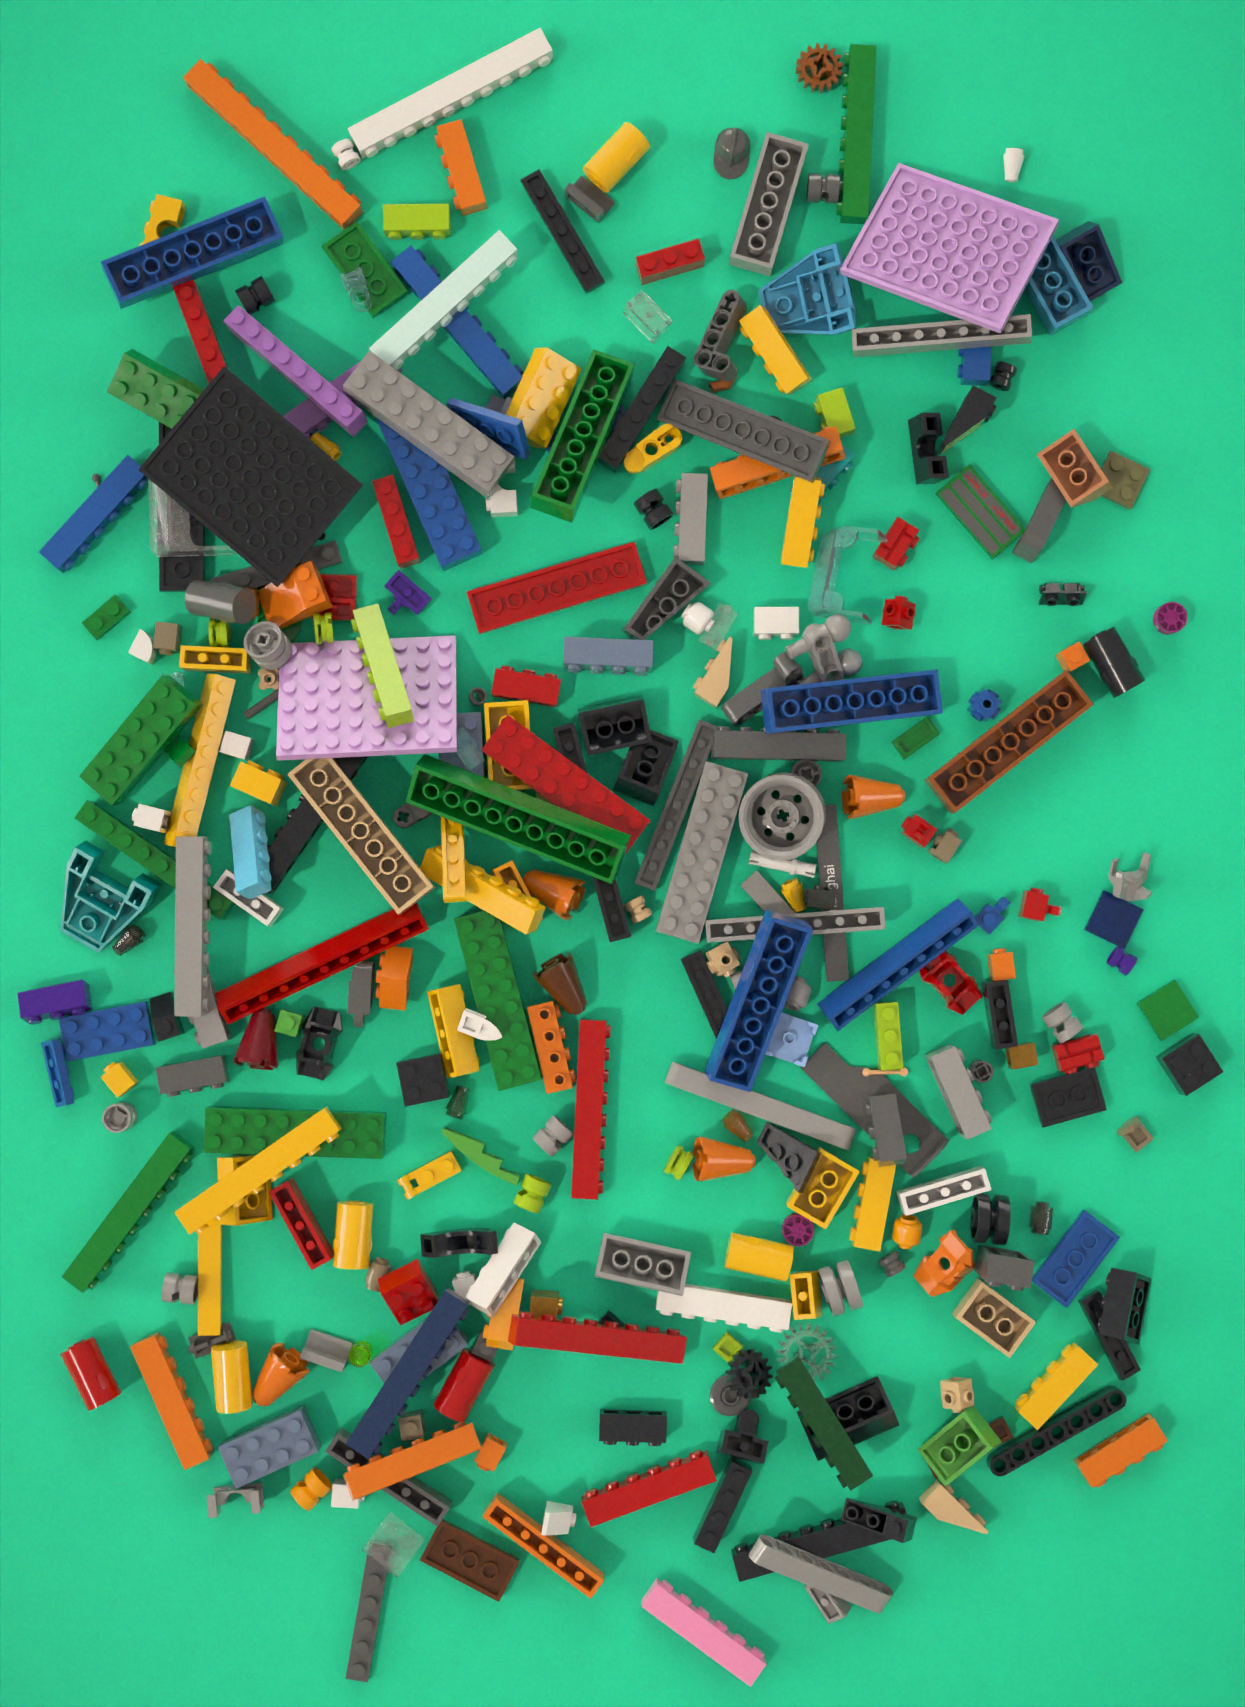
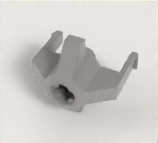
M1146 852L1143 853L1140 868L1135 872L1128 871L1123 873L1119 870L1116 872L1119 859L1115 858L1112 860L1108 878L1114 886L1113 895L1126 901L1147 899L1151 896L1152 892L1142 886L1147 879L1151 855Z

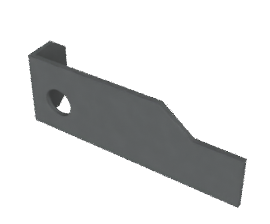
M824 1043L807 1060L805 1067L801 1066V1069L868 1135V1126L872 1125L870 1117H866L865 1104H868L869 1097L896 1093L903 1137L907 1134H914L920 1140L919 1149L914 1153H906V1163L899 1165L912 1178L918 1175L945 1148L949 1140L882 1074L864 1076L862 1071L865 1067L848 1066Z

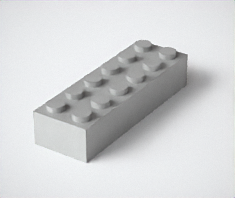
M766 133L731 251L729 265L771 276L809 144L773 133Z

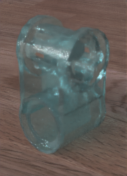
M358 266L357 270L346 274L340 273L346 292H348L355 310L367 312L372 307V299L361 267ZM358 297H366L365 301L360 303L356 302V299Z

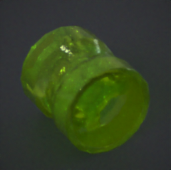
M366 1341L356 1342L348 1354L350 1363L356 1367L365 1366L372 1357L373 1348Z

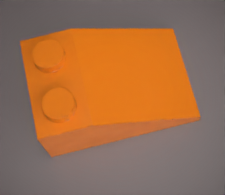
M312 561L295 567L279 587H276L271 582L257 591L267 621L275 623L280 629L313 616L314 613H320L333 607L319 570Z

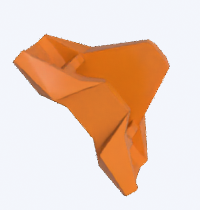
M951 1230L939 1238L941 1242L939 1248L933 1255L924 1256L913 1274V1277L932 1297L953 1290L967 1274L975 1269L976 1263L973 1260V1250L961 1241L956 1235L955 1230ZM942 1257H946L950 1262L948 1270L941 1266Z

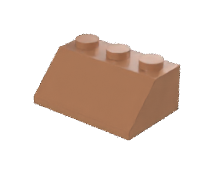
M1075 429L1037 453V456L1071 508L1094 501L1113 488Z

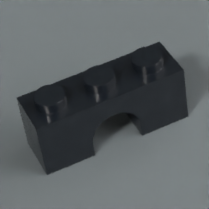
M921 413L909 419L908 426L916 485L936 484L949 478L946 456H937L935 452V442L939 436L943 435L940 413Z

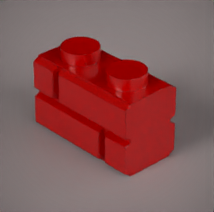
M897 517L872 557L892 570H895L897 566L902 568L908 558L905 555L908 548L913 549L920 539L917 537L919 529Z
M1094 1033L1051 1045L1057 1069L1061 1072L1065 1071V1074L1078 1072L1077 1067L1086 1065V1068L1099 1066V1061L1104 1060L1099 1037Z

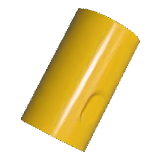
M624 122L583 166V171L598 189L609 193L650 149V144L635 126Z
M363 1201L337 1202L335 1239L333 1241L334 1267L341 1269L369 1268L372 1247V1203Z
M732 1232L727 1246L724 1268L786 1282L792 1267L794 1246Z
M232 1340L228 1343L225 1341L211 1347L217 1412L238 1413L250 1409L253 1403L247 1342Z

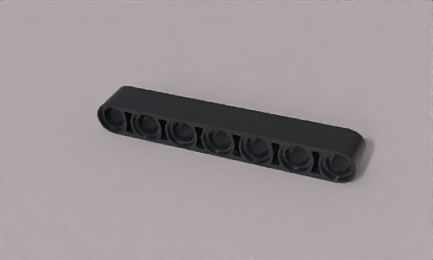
M1115 1386L1105 1387L1047 1420L1038 1430L1033 1428L991 1452L986 1460L987 1466L996 1476L1002 1477L1121 1410L1126 1405L1127 1399L1125 1394ZM1118 1393V1400L1111 1403L1110 1396ZM1094 1404H1099L1098 1412L1090 1413L1091 1407ZM1080 1415V1421L1075 1425L1071 1424L1072 1417ZM1056 1426H1060V1433L1058 1435H1052V1429ZM1037 1437L1042 1438L1039 1446H1032L1033 1439ZM1021 1448L1022 1454L1019 1457H1013V1451ZM996 1460H1003V1465L1000 1468H993Z

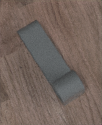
M728 290L721 297L694 355V363L704 375L726 382L732 381L738 374L737 366L726 353L740 325L739 320L744 317L747 310L746 302L736 290Z
M1052 477L1024 533L1019 538L1012 554L1030 563L1035 560L1045 545L1066 501Z
M786 651L774 659V668L723 704L721 710L734 726L743 724L763 710L760 690L798 685L797 681L804 678L802 668L795 659L791 660Z

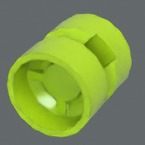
M526 1173L521 1183L523 1189L518 1191L513 1203L530 1212L539 1214L544 1204L542 1198L548 1195L552 1184L537 1176Z

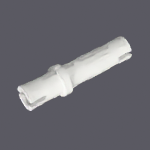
M751 851L749 860L750 865L789 872V875L799 874L814 878L816 864L797 861V858L776 860L762 856L755 851Z

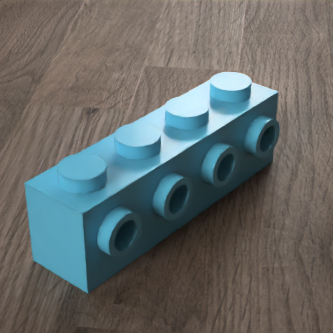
M250 805L229 814L236 892L248 899L271 891L270 858L265 829L266 818L263 812Z

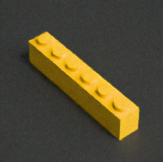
M437 845L426 850L420 868L429 879L443 886L442 846ZM465 859L467 901L526 935L538 929L546 908L539 903L538 899L524 895L520 889L503 883L501 878L487 874L482 867L473 866Z

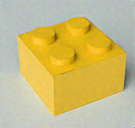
M248 760L247 764L240 762L230 786L269 804L278 806L288 784L283 781L284 776L268 769L267 773L263 772V766Z

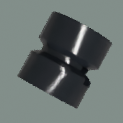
M262 276L251 281V286L244 285L235 290L246 312L250 315L259 311L261 305L266 307L275 302Z
M657 488L647 492L634 502V506L639 514L645 515L644 521L650 530L661 526L674 515L668 504L662 503L664 498Z

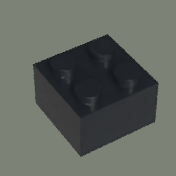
M1190 1034L1156 1056V1059L1181 1095H1189L1223 1073L1222 1068L1199 1034Z
M441 1053L396 1063L405 1107L445 1099L451 1096Z

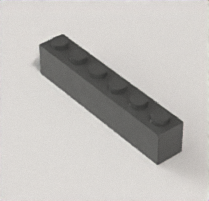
M718 727V730L712 732L711 759L784 761L807 759L842 762L846 760V734H841L840 730L837 729L826 730V733H818V729H807L805 733L789 731L765 734V728H761V731H753L752 727H740V731H731V727Z
M340 1427L325 1452L347 1467L360 1463L361 1467L369 1464L366 1457L346 1445L351 1433ZM378 1452L376 1455L372 1453L369 1459L377 1455H380L381 1453ZM415 1476L381 1489L437 1527L448 1512L452 1502Z

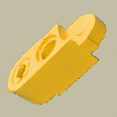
M664 424L653 431L626 454L624 459L625 470L631 474H639L676 452L682 443L680 430L672 424ZM668 436L673 438V441L670 443L665 441V438ZM653 446L657 449V453L649 455L645 449Z

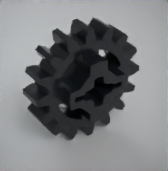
M754 1349L741 1350L739 1354L732 1355L734 1361L727 1363L731 1369L725 1371L726 1374L730 1375L726 1382H732L733 1384L730 1390H738L736 1396H744V1399L759 1398V1394H766L767 1392L764 1387H771L768 1379L773 1378V1375L768 1373L772 1366L766 1365L769 1359H761L762 1352L755 1353Z

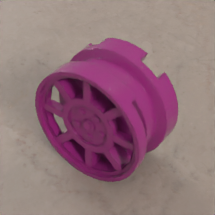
M1167 602L1154 612L1153 625L1162 634H1174L1186 625L1188 619L1187 612L1181 604Z
M793 1213L784 1219L782 1234L789 1244L804 1246L811 1241L814 1235V1227L809 1219L799 1213Z

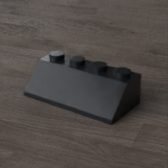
M878 1376L826 1399L854 1445L899 1426L896 1414ZM797 1411L798 1416H801V1411ZM802 1423L817 1460L824 1459V1456L827 1455L823 1446L817 1447L811 1437L815 1433L811 1427L806 1429Z

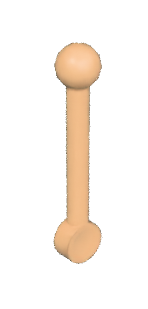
M864 1068L862 1073L866 1077L870 1076V1074H899L900 1076H906L908 1070L904 1068L881 1071Z

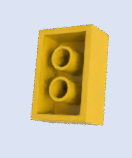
M818 1147L817 1151L822 1154L803 1193H798L794 1188L785 1204L790 1209L826 1229L860 1171L823 1148Z

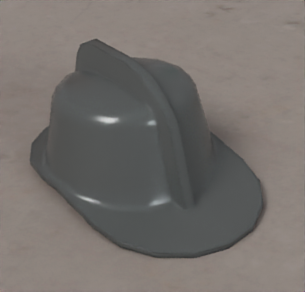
M737 127L723 130L718 135L715 144L714 167L716 172L726 179L740 177L746 171L748 165L750 140L747 134Z

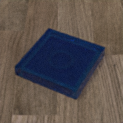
M1102 890L1084 930L1125 949L1144 909Z

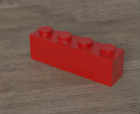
M389 475L373 480L372 483L399 568L402 569L421 563L394 476Z
M292 1177L271 1189L269 1194L310 1269L313 1270L334 1257V1251L295 1179Z

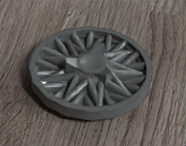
M722 1375L711 1386L709 1394L711 1404L722 1415H739L747 1408L750 1399H744V1396H736L738 1390L731 1391L732 1382H726L730 1375Z

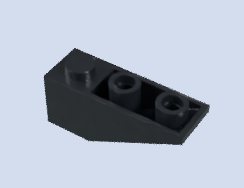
M846 1498L841 1520L905 1543L912 1540L917 1517L898 1510Z

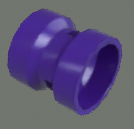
M1116 946L1109 955L1106 964L1112 968L1117 966L1119 972L1126 976L1136 964L1137 957L1132 954H1125L1123 948Z

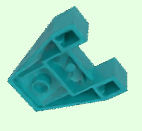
M85 840L74 848L66 865L60 931L99 953L153 903L162 884L142 873L132 881L129 888L96 870L105 851Z

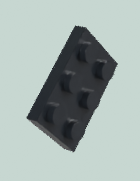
M1095 1067L1029 1084L1039 1121L1043 1128L1107 1110Z

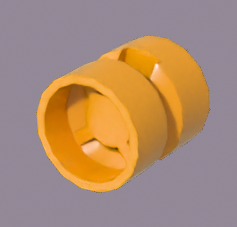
M313 1467L304 1476V1481L300 1480L290 1490V1493L303 1509L311 1511L319 1503V1497L324 1498L332 1490L333 1485L322 1471Z

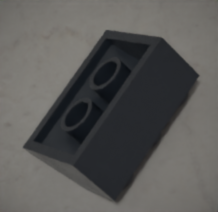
M642 695L578 709L588 756L652 742Z
M1111 1268L1106 1278L1107 1292L1102 1299L1103 1313L1098 1321L1099 1335L1139 1345L1151 1278L1136 1272Z

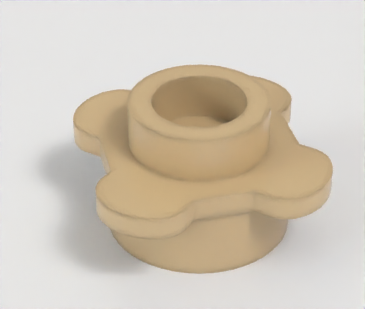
M260 669L258 672L260 676L259 688L261 690H266L267 688L279 689V670Z

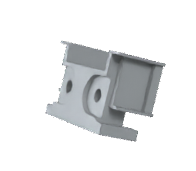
M263 1482L249 1483L239 1488H235L234 1485L214 1487V1494L207 1495L208 1518H217L219 1516L221 1505L227 1503L232 1493H240L244 1496L246 1503L251 1502L252 1514L261 1513L262 1508H264Z

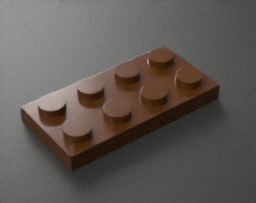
M442 1519L430 1538L420 1561L499 1602L520 1559Z

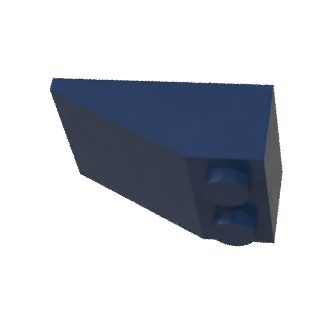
M1087 221L1056 239L1089 301L1094 300L1122 283L1099 224Z

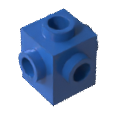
M983 689L979 693L975 691L968 701L970 706L967 710L971 712L970 715L980 722H986L990 718L994 720L1001 710L998 706L1002 701L998 699L999 695L990 689L987 691ZM983 701H986L988 704H990V707L985 708L983 706Z

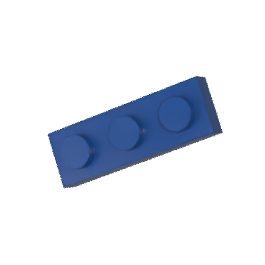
M60 1038L42 1042L41 1045L55 1106L60 1107L73 1104L74 1091L70 1086L69 1069L65 1064L64 1048L60 1043Z

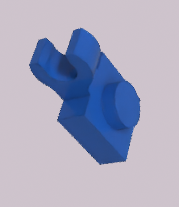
M1001 897L993 907L986 904L975 916L979 926L988 935L1004 920L1000 913L1010 904L1005 897Z

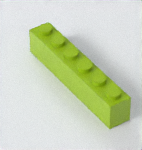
M378 603L353 610L354 619L351 620V625L354 633H359L356 640L359 650L363 649L365 653L361 655L364 667H369L370 672H367L370 685L374 684L376 688L372 690L375 702H380L381 707L378 708L381 721L386 720L388 728L414 722L412 708Z

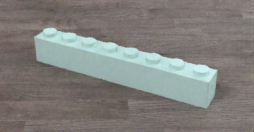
M500 230L497 231L377 340L369 350L395 370H398L404 364L403 360L409 355H415L425 340L428 342L436 335L437 329L448 325L453 319L452 316L457 311L462 312L468 306L470 299L474 296H480L490 281L492 283L501 276L503 269L506 267L510 268L516 263L518 259L517 248Z

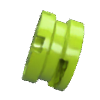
M326 612L325 615L314 613L316 644H322L325 641L334 643L331 612Z
M210 618L208 626L210 647L230 648L231 645H228V642H231L230 623Z
M678 1145L669 1158L663 1172L674 1175L673 1178L679 1181L694 1154L690 1151H684L683 1147Z

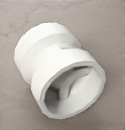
M343 139L337 142L331 149L334 156L338 157V163L342 170L355 167L361 160L358 153L354 152V146L350 139Z

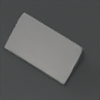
M809 1585L804 1586L829 1624L846 1617L851 1607L846 1600Z

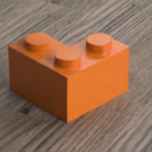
M393 946L387 949L385 954H381L379 966L382 969L377 970L376 983H380L376 989V998H379V1008L406 1011L409 997V979L413 965V948Z

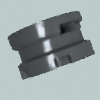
M805 759L798 761L790 772L803 776L812 782L815 787L822 778L821 768L813 760Z

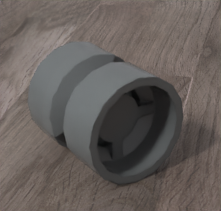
M808 173L806 201L819 203L821 200H824L825 203L837 204L840 175L827 174L825 177H822L820 173Z

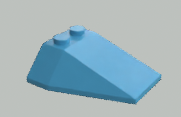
M837 243L815 249L758 290L761 305L767 309L782 334L837 335L856 329V307L849 277L840 274V268L844 260Z

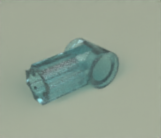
M463 725L457 727V752L454 753H457L468 771L471 772L483 764L485 760L472 743L473 740Z

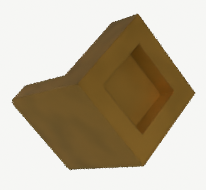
M1029 1042L1018 1044L1017 1047L1005 1048L1009 1069L1013 1070L1038 1065L1035 1043Z

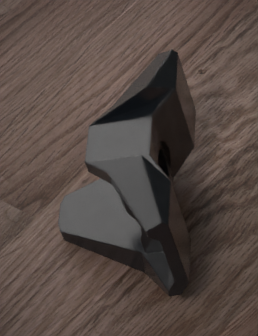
M313 1006L302 1025L303 1038L300 1048L296 1051L297 1075H304L323 1081L334 1068L332 1063L333 1051L338 1035L343 1032L340 1012ZM316 1037H321L325 1041V1046L322 1050H316L312 1046V1041Z

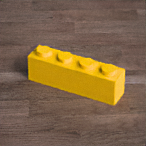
M759 305L739 320L742 325L740 327L742 334L753 342L752 349L758 357L762 356L766 362L763 365L770 375L774 374L777 379L775 384L781 393L785 392L792 395L812 380L764 306Z
M794 476L781 555V564L807 568L808 562L813 561L814 549L810 548L812 540L816 541L818 527H814L815 518L819 519L821 513V506L818 505L819 497H823L825 484L821 483V477L816 476L814 482L811 483Z
M457 984L427 991L446 1078L480 1071L479 1057L474 1046V1037L457 1030L463 1011L466 1009L465 995L461 985Z
M867 1157V1162L863 1161L861 1174L864 1175L863 1184L859 1183L857 1196L860 1197L859 1205H855L853 1211V1218L856 1219L855 1227H851L849 1233V1240H852L851 1244L854 1247L880 1252L896 1165L879 1167L878 1161H874L873 1157Z
M1075 1342L1072 1345L1068 1344L1062 1350V1356L1057 1361H1052L1046 1368L1047 1372L1041 1378L1037 1377L1031 1384L1032 1388L1026 1394H1021L1015 1402L1014 1408L1037 1430L1098 1366Z

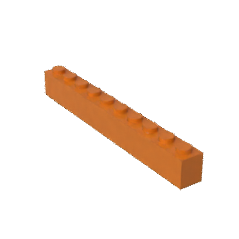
M200 59L183 77L187 87L343 230L348 228L363 213L360 206L361 201L353 193L349 195L344 190L345 186L338 179H331L328 176L330 174L328 170L321 164L317 166L313 162V157L306 150L301 151L296 147L298 144L290 135L284 136L281 133L282 129L273 120L269 122L265 118L266 114L258 106L254 108L249 103V98L243 92H236L233 89L234 85L226 77L222 79L217 74L218 70L210 62L206 64Z

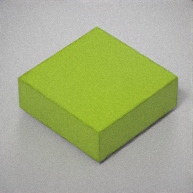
M726 1331L712 1349L729 1362L733 1360L732 1355L738 1354L744 1346Z

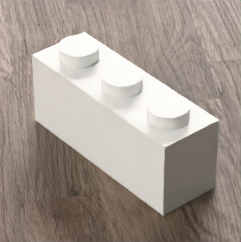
M226 869L213 887L266 926H272L284 910L282 906L265 894L248 899L237 893L235 875L231 870Z

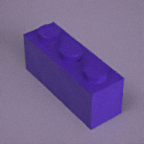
M83 979L17 993L20 1018L30 1025L40 1024L42 1020L49 1018L50 1020H60L64 1018V1015L69 1014L79 1016L85 1014L88 1010H92L89 984Z

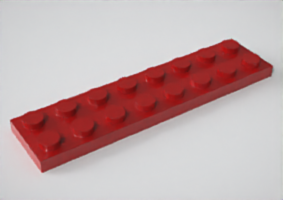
M634 541L466 592L480 635L647 585V581Z
M508 714L481 749L482 752L555 806L631 835L625 855L651 821Z

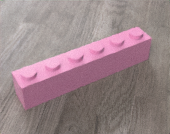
M656 1578L641 1599V1607L751 1687L766 1666L764 1653L755 1646L751 1648L747 1645L746 1640L738 1633L734 1635L728 1631L727 1625L722 1621H715L710 1618V1613L703 1607H695L691 1604L692 1600L683 1593L680 1595L673 1590L674 1587L666 1580L661 1582Z

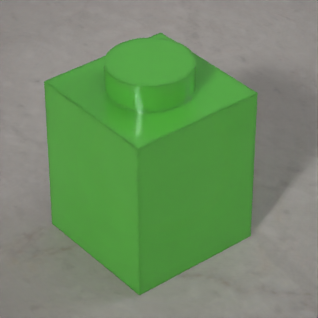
M281 1009L274 1031L299 1037L306 1015Z

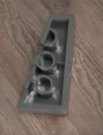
M675 557L621 631L634 640H645L711 583Z

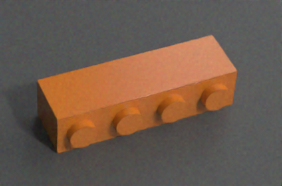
M462 119L436 126L438 134L434 135L437 147H442L444 155L440 157L444 169L448 168L450 176L446 177L449 188L454 189L456 196L453 197L456 210L460 209L462 216L486 210L485 196Z
M1148 1413L1074 1459V1462L1092 1488L1095 1486L1100 1487L1112 1475L1123 1473L1130 1464L1141 1462L1149 1452H1156L1163 1448L1164 1443L1168 1440L1155 1419Z

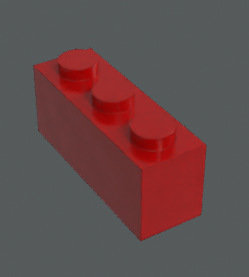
M698 238L637 256L635 265L641 285L703 268L705 257Z
M501 666V669H495L491 695L492 697L515 701L528 700V703L557 708L561 679H557L558 675L545 673L544 676L535 675L536 672L523 669L521 673L514 671L513 667Z

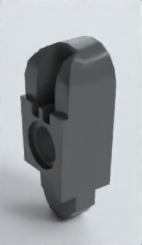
M364 960L356 964L352 970L351 981H349L347 1014H354V1027L364 1028L365 1015H370V1009L373 1006L374 961Z

